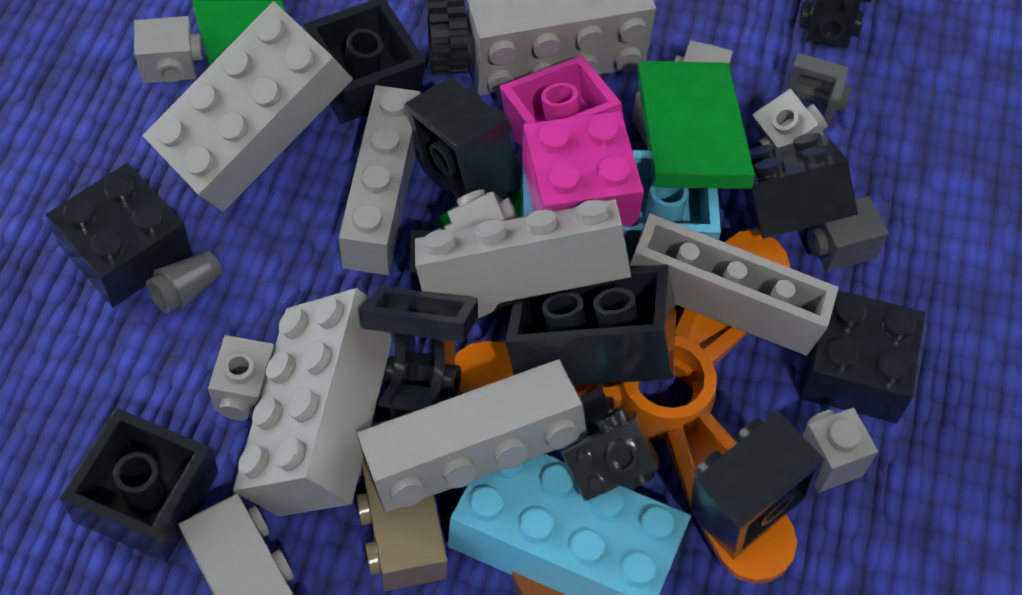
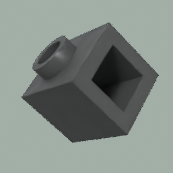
M869 196L855 199L858 215L810 227L807 233L809 249L815 257H819L826 272L877 259L889 233Z

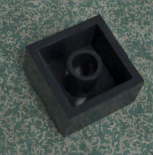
M370 0L303 24V29L353 78L330 102L342 124L369 114L376 85L414 91L422 90L426 61L386 0Z
M450 76L405 103L424 173L456 201L462 196L480 189H484L485 193L494 192L503 200L521 190L517 173L519 161L512 150L510 134L512 133L511 124L501 110H494L483 102L473 88L467 89Z
M808 133L794 138L793 144L775 148L773 145H762L749 150L755 177L752 189H743L747 210L763 239L858 215L848 160L828 135L821 136L819 133Z
M128 163L45 214L60 248L112 308L145 287L146 281L153 277L155 269L184 260L192 255L184 223Z
M838 290L828 328L808 354L800 399L842 410L854 407L858 414L897 424L914 397L926 312Z
M116 407L59 499L74 523L167 563L183 536L179 523L195 515L219 472L209 446Z
M776 411L764 422L759 417L749 422L737 434L735 440L738 443L724 455L719 451L713 452L694 471L697 477L694 478L690 513L732 559H735L812 494L824 462V458L779 411Z

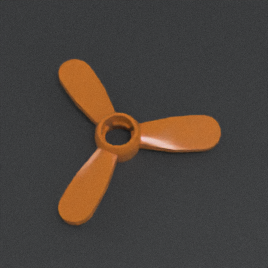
M741 231L726 241L727 244L790 268L787 253L781 244L773 237L763 239L759 231ZM684 308L675 329L673 375L684 380L692 389V398L687 405L675 408L658 406L647 400L639 391L640 381L607 383L600 386L612 409L624 406L625 410L636 411L649 439L666 441L691 508L694 478L697 477L694 471L697 466L713 452L719 451L724 455L737 444L710 414L716 400L717 374L714 366L748 333ZM484 341L472 343L458 351L455 355V365H459L462 371L461 384L456 396L514 376L505 342ZM577 385L573 387L578 394L593 385ZM787 515L735 559H732L699 523L722 566L738 580L752 584L771 582L782 576L794 560L797 539L794 527Z

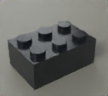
M669 265L630 268L631 277L513 300L505 343L514 375L559 359L573 386L673 379L676 307Z

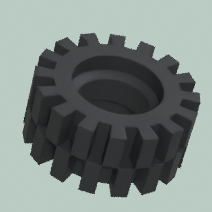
M426 0L427 33L432 75L468 73L469 51L465 0Z

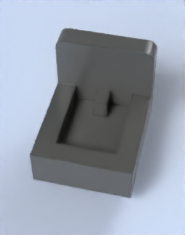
M797 53L785 92L791 88L797 97L827 105L823 118L827 125L830 126L835 112L844 113L850 98L852 87L844 85L849 67L818 57Z

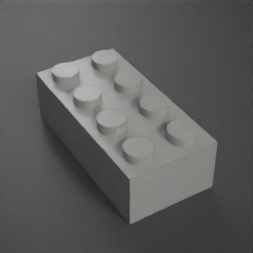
M467 0L468 62L476 91L479 96L491 93L501 94L500 85L580 55L584 56L598 75L616 71H631L638 68V61L647 60L656 12L653 0Z
M273 1L142 136L199 196L224 212L353 78L314 38Z
M357 288L286 308L285 314L280 320L278 338L272 358L266 367V379L259 403L252 415V427L245 450L239 459V471L233 488V492L238 493L277 516L352 505L364 457L357 433L371 428L393 339L392 334L388 332L362 329L361 310L370 298Z

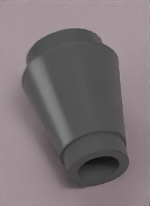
M205 251L202 254H197L155 269L153 277L146 281V286L152 300L164 313H170L173 310L182 311L211 285L216 278L220 277L223 274V270L215 255L210 251Z

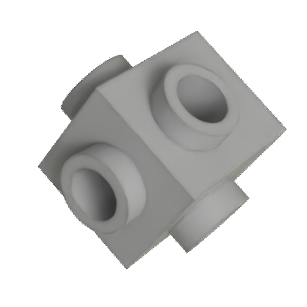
M791 88L752 114L764 135V138L759 140L761 146L773 145L775 148L793 144L794 138L808 133H819L821 136H824L822 130L828 127L818 109L813 104L806 108Z

